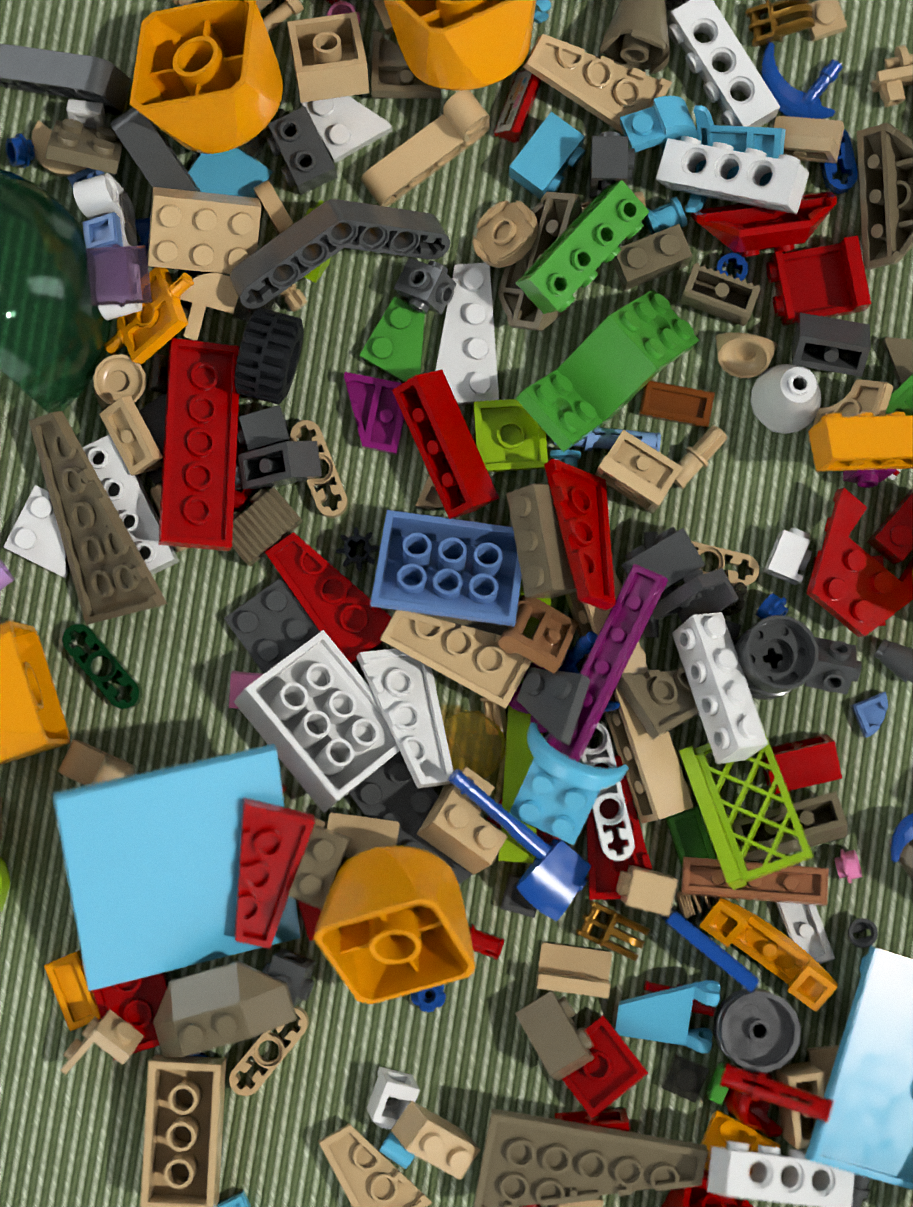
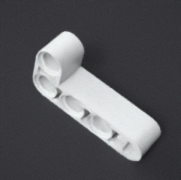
M109 173L75 182L73 184L75 201L81 212L89 220L115 212L120 217L123 248L93 257L96 300L101 315L108 321L141 311L143 303L136 223L130 197Z
M598 723L596 729L602 735V743L595 749L586 747L580 761L582 764L592 767L598 763H604L609 769L617 768L609 733L602 724ZM548 733V734L544 737V739H545L546 741H547V739H548L550 733ZM619 781L610 787L601 788L592 807L602 851L615 861H623L629 858L635 848L624 795ZM607 798L614 799L619 805L618 814L611 819L603 818L599 812L600 803ZM623 820L624 827L616 828L618 836L621 839H626L627 844L623 845L622 852L617 854L613 848L608 849V843L613 841L612 831L608 829L603 832L602 825H615Z

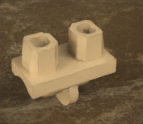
M905 45L896 47L895 57L884 60L886 70L878 71L876 73V80L871 81L873 93H880L885 107L903 103L905 100L903 87L913 85V54H909Z

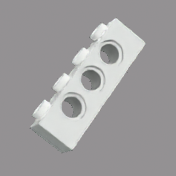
M689 0L672 10L668 21V34L676 45L680 44L686 52L685 59L690 70L694 74L699 73L705 83L703 88L712 103L717 102L723 111L722 119L726 126L761 127L774 119L780 109V105L713 0ZM696 33H705L711 41L700 43L695 39L694 35ZM717 61L723 62L728 66L729 70L718 72L713 68L712 63ZM740 90L746 95L747 100L736 101L732 98L730 92Z
M681 136L680 140L667 139L656 180L667 189L792 214L798 213L809 172L800 164V159L780 154L778 159L766 157L767 154L753 148H746L745 153L733 151L734 147L721 142H713V146L701 145L700 140L689 136ZM706 160L704 169L695 173L696 165L700 161ZM739 166L737 175L727 179L729 170ZM772 172V178L769 183L760 186L762 176Z
M727 1141L726 1148L715 1146L711 1148L707 1192L730 1197L813 1207H852L855 1173L810 1161L805 1157L807 1151L789 1149V1156L780 1155V1148L758 1145V1151L754 1152L748 1151L749 1144ZM752 1165V1174L749 1176V1170ZM783 1170L784 1174L781 1180V1172Z

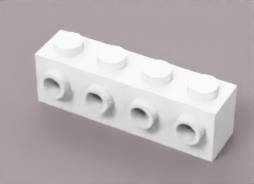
M110 434L82 447L151 574L154 575L180 562L172 546L158 545L160 519L139 476H131Z
M723 613L692 615L672 635L716 764L746 760L765 747L768 741Z

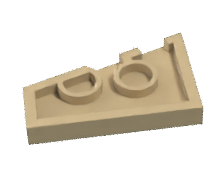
M350 1123L318 1141L352 1207H427L432 1204L428 1197Z

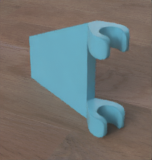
M237 147L221 153H201L188 173L201 192L257 198L253 188L269 180L273 171Z
M705 980L619 1001L615 1030L620 1036L683 1045L696 1052L707 1054L712 1048V1031L708 1028L688 1030L693 999L705 1005H718L720 983L714 980Z

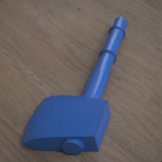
M459 769L453 771L448 780L461 791V794L469 797L489 815L490 819L493 818L513 839L536 857L520 878L516 888L533 907L557 922L575 895L586 885L588 881L586 875L591 865L560 839H553L549 844L544 842L524 823L514 818L502 808V804H498L480 789L473 779L470 780Z

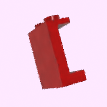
M858 235L843 238L841 243L788 253H782V250L774 251L770 257V262L766 263L768 281L775 284L777 295L773 296L774 313L776 317L781 316L783 326L797 324L800 313L830 318L863 312L871 305Z

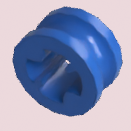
M727 253L722 256L716 265L715 271L719 270L720 274L725 272L728 276L727 271H722V266L726 268L729 262H733L735 268L741 271V274L736 273L734 279L739 277L740 281H743L748 272V264L745 258L737 253Z

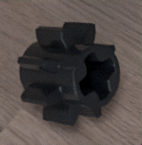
M355 527L353 531L354 536L348 538L345 535H340L345 544L344 548L336 549V553L347 556L343 562V567L347 568L351 563H354L357 570L362 572V564L366 562L375 566L376 563L371 556L372 552L380 550V546L370 545L369 542L373 538L372 532L367 533L363 537L360 535L358 528ZM362 542L366 543L363 547L366 552L365 556L356 555L354 558L350 557L353 553L350 546L353 543L358 546Z

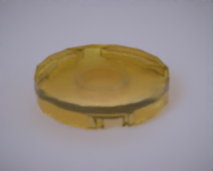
M464 710L450 716L443 723L453 771L456 769L461 771L463 768L468 767L484 779L489 777L502 762L505 755V738L500 726L494 720L492 721L489 717H486V714L479 711Z

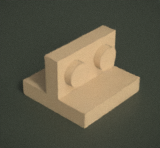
M623 430L599 465L595 475L605 479L606 485L653 514L662 503L683 467Z

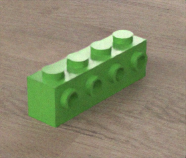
M623 180L607 185L519 278L516 284L543 314L554 311L563 312L574 302L575 297L573 294L580 286L582 288L586 287L597 277L596 269L603 262L606 264L621 251L619 244L625 238H632L642 229L643 224L641 221L650 211Z

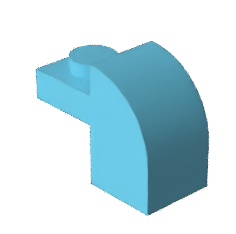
M678 96L654 98L652 107L620 117V126L624 135L628 136L629 148H635V153L659 144L662 152H664L668 138L680 140L681 136H689L698 139V132L687 105Z

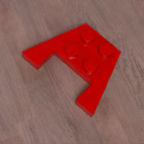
M840 488L834 494L833 502H835L831 517L827 518L824 529L827 533L822 550H819L817 553L806 594L857 637H864L913 600V558L898 579L850 539L849 534L868 507L847 489Z

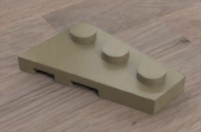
M684 667L663 672L649 670L644 674L634 675L631 672L623 673L617 684L652 740L699 715Z

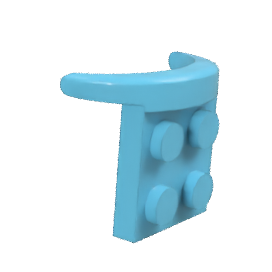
M695 105L693 112L696 117L698 140L701 141V145L713 146V142H721L734 147L733 151L745 153L746 148H753L767 154L766 157L776 159L779 158L780 154L784 153L786 129L714 125L707 107ZM702 160L696 165L695 173L704 169L706 160ZM739 166L729 170L727 179L737 175ZM772 172L762 176L760 186L769 183L772 178ZM691 193L689 201L685 206L686 212H698L704 206L708 197Z
M532 722L527 732V742L534 759L509 814L522 822L574 845L601 788L610 787L621 781L629 767L624 764L617 768L605 769L577 762L563 755L547 743L541 736L537 724Z

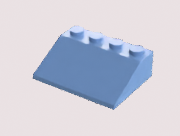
M387 510L371 606L515 626L522 576L513 527Z

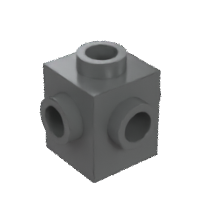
M409 258L393 289L414 310L423 314H427L428 310L442 314L446 305L453 297L457 283L447 274L448 269L442 264L432 260L426 264Z
M814 637L818 645V664L814 674L805 682V686L847 695L852 681L857 682L861 673L862 663L857 660L856 645Z
M283 948L273 955L271 963L267 962L262 972L275 980L278 979L287 983L295 1007L303 1000L307 1001L312 992L314 980L310 978L316 961Z

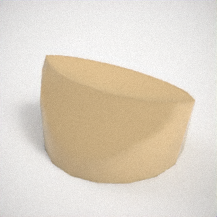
M729 332L715 336L719 364L728 374L738 378H753L761 375L767 370L778 346L776 342L768 338L749 333Z
M128 353L114 354L103 359L96 367L93 376L95 397L102 409H106L123 396L131 395L134 403L137 402L143 395L146 386V375L141 364L132 362Z

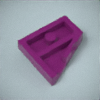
M345 372L344 379L362 447L397 455L405 419L392 390L402 383Z

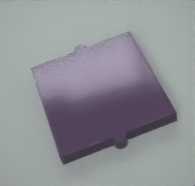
M114 244L112 247L86 248L92 306L118 304L120 307H124L125 304L152 303L146 245L120 247L118 244Z

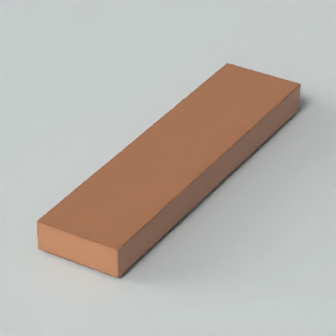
M683 857L681 894L826 906L829 868L792 865L746 882V886L733 890L727 884L718 859ZM745 862L748 871L763 865V863Z

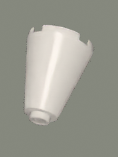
M780 364L770 367L758 377L752 387L750 401L753 414L766 428L772 432L789 434L798 432L812 423L821 405V392L817 380L810 370L797 365Z

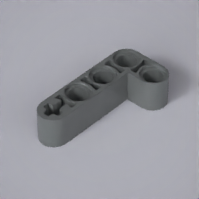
M0 44L1 87L103 103L105 113L113 115L123 114L132 80L111 62L88 55Z
M132 107L110 122L114 132L152 187L201 192L161 133L160 128Z

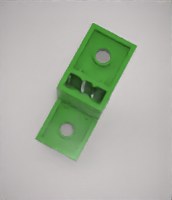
M652 289L610 314L555 371L524 389L516 397V400L557 446L565 452L612 419L662 368L689 351L700 340L694 334L691 325L685 320L680 319L671 309L669 301Z

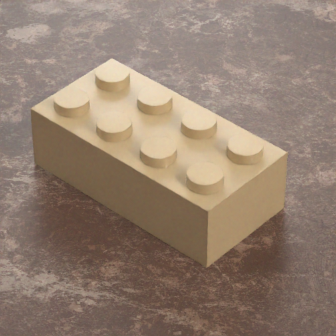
M155 1054L149 1060L140 1207H217L220 1189L227 1058L197 1056L163 1057V1055Z

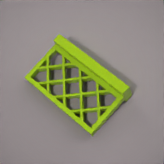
M767 735L768 744L760 749L757 758L749 757L746 759V761L753 763V766L745 782L728 775L734 762L726 763L722 772L709 766L706 754L712 752L710 743L697 748L689 746L679 750L725 879L733 890L746 886V882L813 858L812 851ZM765 754L767 756L769 764L762 762ZM759 766L773 772L775 777L769 792L751 785ZM713 774L720 777L717 784L715 782ZM725 780L743 786L735 805L722 800L720 796ZM777 787L780 790L782 798L777 795H774ZM748 790L766 796L758 815L741 808ZM772 799L786 806L787 814L781 825L763 818ZM725 807L732 809L729 817L727 815ZM738 812L755 819L747 838L733 831L732 824ZM790 820L793 824L795 831L787 828ZM761 822L779 830L771 848L753 841ZM784 833L798 838L803 851L786 856L776 850ZM737 840L744 842L742 850H740ZM750 845L768 853L761 867L748 871L744 858ZM774 856L780 858V860L771 863Z

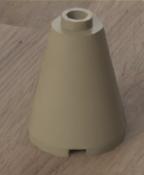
M621 0L601 42L600 53L614 60V63L629 69L633 67L640 70L650 69L649 74L663 70L670 58L665 0Z

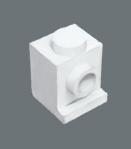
M790 528L789 531L783 530L778 533L763 572L794 585L801 583L804 576L798 574V570H805L812 551L807 550L810 543V534L796 528Z
M379 1067L377 1072L378 1079L367 1106V1111L377 1126L392 1129L410 1101L416 1102L420 1089L413 1075Z

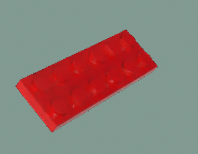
M172 338L170 341L158 545L230 551L232 548L239 394L235 388L234 376L240 346Z

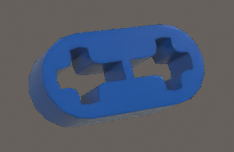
M845 129L837 160L841 173L848 174L849 176L844 184H841L839 179H833L832 177L837 172L836 163L819 162L824 184L830 192L835 194L848 192L858 178L850 136Z

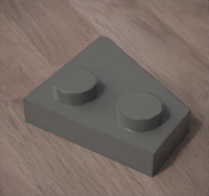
M529 667L517 701L556 740L565 745H570L591 679L578 673L556 671L553 674L546 669Z

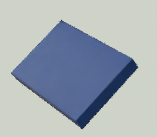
M671 907L669 916L660 914L667 924L751 993L760 983L753 973L685 919L674 908Z

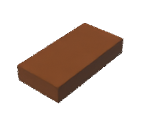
M650 380L644 386L639 416L707 429L709 427L715 393Z

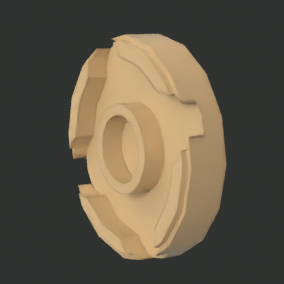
M506 200L499 202L488 209L479 219L476 226L478 232L476 237L473 235L472 244L475 253L487 265L496 268L511 266L522 259L532 248L537 237L538 221L535 213L522 201L515 200L516 202L510 203Z

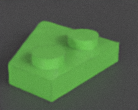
M394 296L359 355L360 358L402 383L415 375L421 374L425 314L414 310L408 303Z

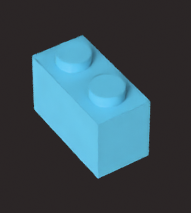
M550 112L509 166V177L540 200L546 192H556L565 179L561 176L569 165L574 168L583 157L585 150L582 147L585 136L556 114Z

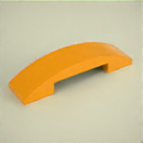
M719 898L699 924V927L726 947H729L731 943L787 983V991L815 1012L822 1007L838 987V983L803 948L777 928L737 904Z

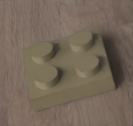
M74 119L56 120L47 145L45 158L117 174L124 145L112 128L99 127L95 129L86 127Z

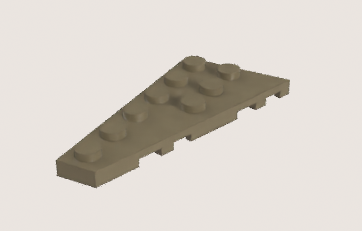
M62 411L51 412L29 420L85 624L88 625L168 604Z
M491 1108L473 1207H519L541 1204L544 1207L596 1200L601 1195L619 1193V1196L633 1195L632 1191L646 1189L663 1191L701 1186L708 1149L706 1145Z

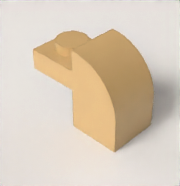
M201 272L192 276L194 285L188 288L180 298L190 302L188 308L182 307L189 323L182 329L181 335L183 337L198 340L206 307L234 314L238 295L229 275Z

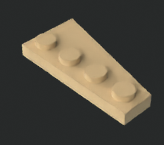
M545 34L537 38L522 66L623 135L620 117L652 107L653 99L665 96L672 84L669 80L648 76L645 71L637 68L629 69L618 65L610 58L586 53L583 48Z
M396 610L380 638L381 641L505 709L532 662L517 652H504L499 646L501 635L408 611Z

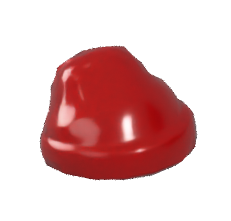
M767 1072L766 1078L773 1080L772 1075ZM743 1081V1082L748 1083V1084H751V1085H753V1086H757V1085H755V1084H752V1083ZM731 1088L728 1089L724 1102L728 1111L739 1122L754 1130H759L769 1137L781 1136L783 1133L782 1128L767 1115L770 1102L762 1099L756 1102L751 1100L752 1096Z

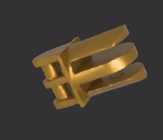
M766 0L764 4L747 9L745 11L746 17L751 20V24L748 26L749 31L754 34V39L751 40L752 46H761L777 40L783 42L782 37L815 27L814 19L810 17L812 15L811 5L807 4L810 0H780L773 3ZM769 14V18L761 20L760 15ZM772 28L771 33L764 34V29Z
M590 900L589 905H591L588 915H583L582 919L585 921L581 929L577 928L575 933L636 961L639 956L637 953L609 940L610 935L615 936L641 949L645 942L615 927V924L619 922L647 936L651 929ZM601 911L610 915L606 924L597 920ZM594 925L603 929L600 938L591 935Z

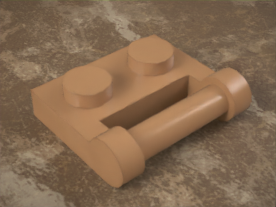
M522 595L518 600L515 626H510L508 630L502 633L499 639V646L504 652H517L533 661L536 665L555 674L562 664L579 622L537 598H525V595ZM535 617L540 621L532 638L529 639L522 635L529 618Z

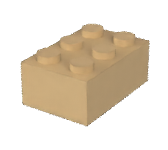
M153 187L147 252L148 266L231 274L232 270L239 263L257 251L262 209L259 198Z

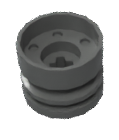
M774 615L762 619L733 642L751 696L757 700H773L798 688L814 674L818 664V645L813 633L801 621L790 616ZM763 657L764 660L771 661L772 666L770 665V663H764Z

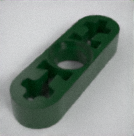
M73 624L69 626L62 637L64 648L110 703L120 709H131L137 706L142 698L140 684L97 633L87 625ZM75 632L79 634L87 633L88 636L85 638V643L90 649H95L97 645L100 647V650L90 654L86 661L82 659L83 656L88 655L86 650L81 646L73 647L72 645L75 642V637L73 636ZM101 656L109 658L112 663L111 672L104 677L97 676L93 670L94 661ZM119 671L123 676L118 678L117 681L123 687L131 685L133 688L130 692L132 697L130 702L125 699L118 700L117 697L120 691L114 684H110L109 688L105 686V683L116 678Z

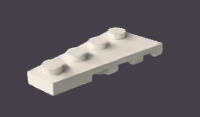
M486 263L457 264L454 267L452 277L457 285L454 289L453 297L447 305L435 371L443 370L458 405L474 404L477 401L499 400L490 266Z
M396 648L359 652L356 658L417 789L452 784L448 779L453 772L432 668Z

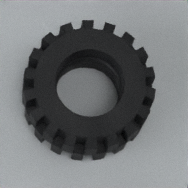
M258 308L252 314L244 331L236 361L234 382L238 394L278 405L285 399L292 385L302 348L304 329L301 318L264 308Z

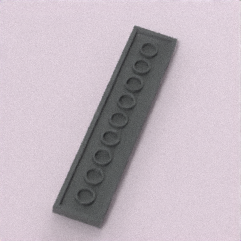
M281 577L224 618L263 674L320 633ZM400 751L349 792L366 817L399 822L397 846L422 849L440 857L450 866L459 884L473 875L417 835L439 795L433 787L417 789Z

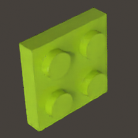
M516 399L474 402L476 446L488 473L545 469L544 463L548 462L546 432Z

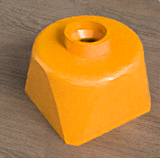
M208 0L150 13L141 22L129 104L177 143L197 153H221L247 143L270 123L281 103L283 80L271 40L255 0Z
M384 0L393 30L409 69L419 80L430 86L455 91L483 88L511 75L523 64L528 56L536 0Z
M14 621L0 624L1 765L71 744L70 733L40 637L34 626Z
M383 846L361 852L348 859L338 868L324 902L314 939L358 1002L372 1005L471 976L476 966L463 898L457 878L444 860L428 851L414 847Z

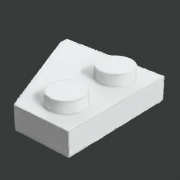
M350 96L301 103L302 107L306 106L334 163L392 132V126L388 121Z
M35 485L3 547L66 578L68 575L67 556L50 495L47 490Z

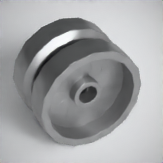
M747 988L733 992L720 1004L714 1018V1035L718 1047L728 1059L749 1071L767 1073L783 1067L793 1058L800 1043L801 1026L794 1009L785 999L763 989H754L752 993ZM756 1024L762 1026L761 1033H754L753 1035V1027Z

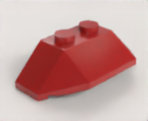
M829 191L803 195L797 214L741 203L700 209L696 213H691V217L733 252H739L741 257L759 255L760 249L774 248V251L782 250V252L794 250V244H802L808 240L837 204V196Z

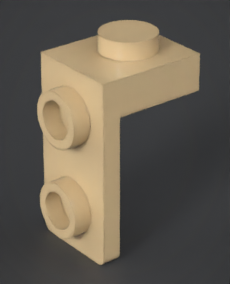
M109 1010L101 1020L96 1017L91 1020L81 1033L85 1037L82 1042L76 1038L63 1054L68 1060L60 1071L66 1075L93 1043L123 1065L130 1058L143 1035L112 1010Z

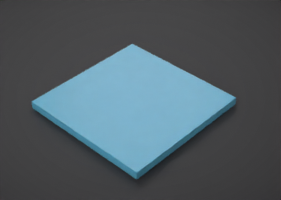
M274 744L53 793L82 961L89 991L263 948L235 941L234 933L243 800L248 798L284 807L278 754ZM288 897L272 945L301 938L296 899Z
M870 946L823 1097L834 1100L828 1123L819 1119L816 1120L805 1157L816 1163L913 1190V959Z

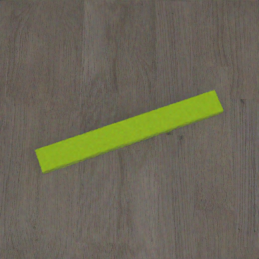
M522 578L519 598L525 595ZM537 598L551 606V598ZM535 617L529 618L522 635L531 639L540 620ZM510 706L508 709L502 808L508 813L534 759L527 742L531 714L519 712ZM522 822L536 834L535 827ZM501 826L500 831L507 835V838L499 850L498 861L533 863L535 857L513 839Z

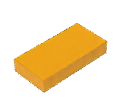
M79 950L44 965L70 1032L89 1024L94 1017L101 1019L93 990L89 991L87 987L83 961Z

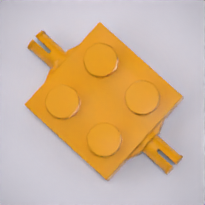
M154 267L140 280L142 310L116 318L117 333L104 343L105 350L109 354L114 355L125 345L132 362L143 364L189 323L182 308L180 298L188 288L194 285L192 277L187 273H183L175 282L172 281L168 268Z

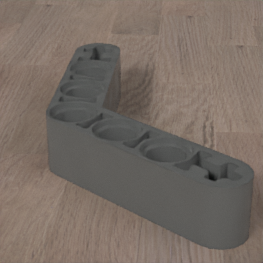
M330 199L239 263L232 270L230 280L242 305L246 308L255 309L271 301L343 248L431 260L446 254L450 247V239L433 214Z

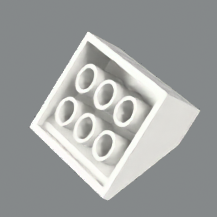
M324 630L248 685L234 701L235 705L268 745H275L279 759L323 813L400 751L370 686Z

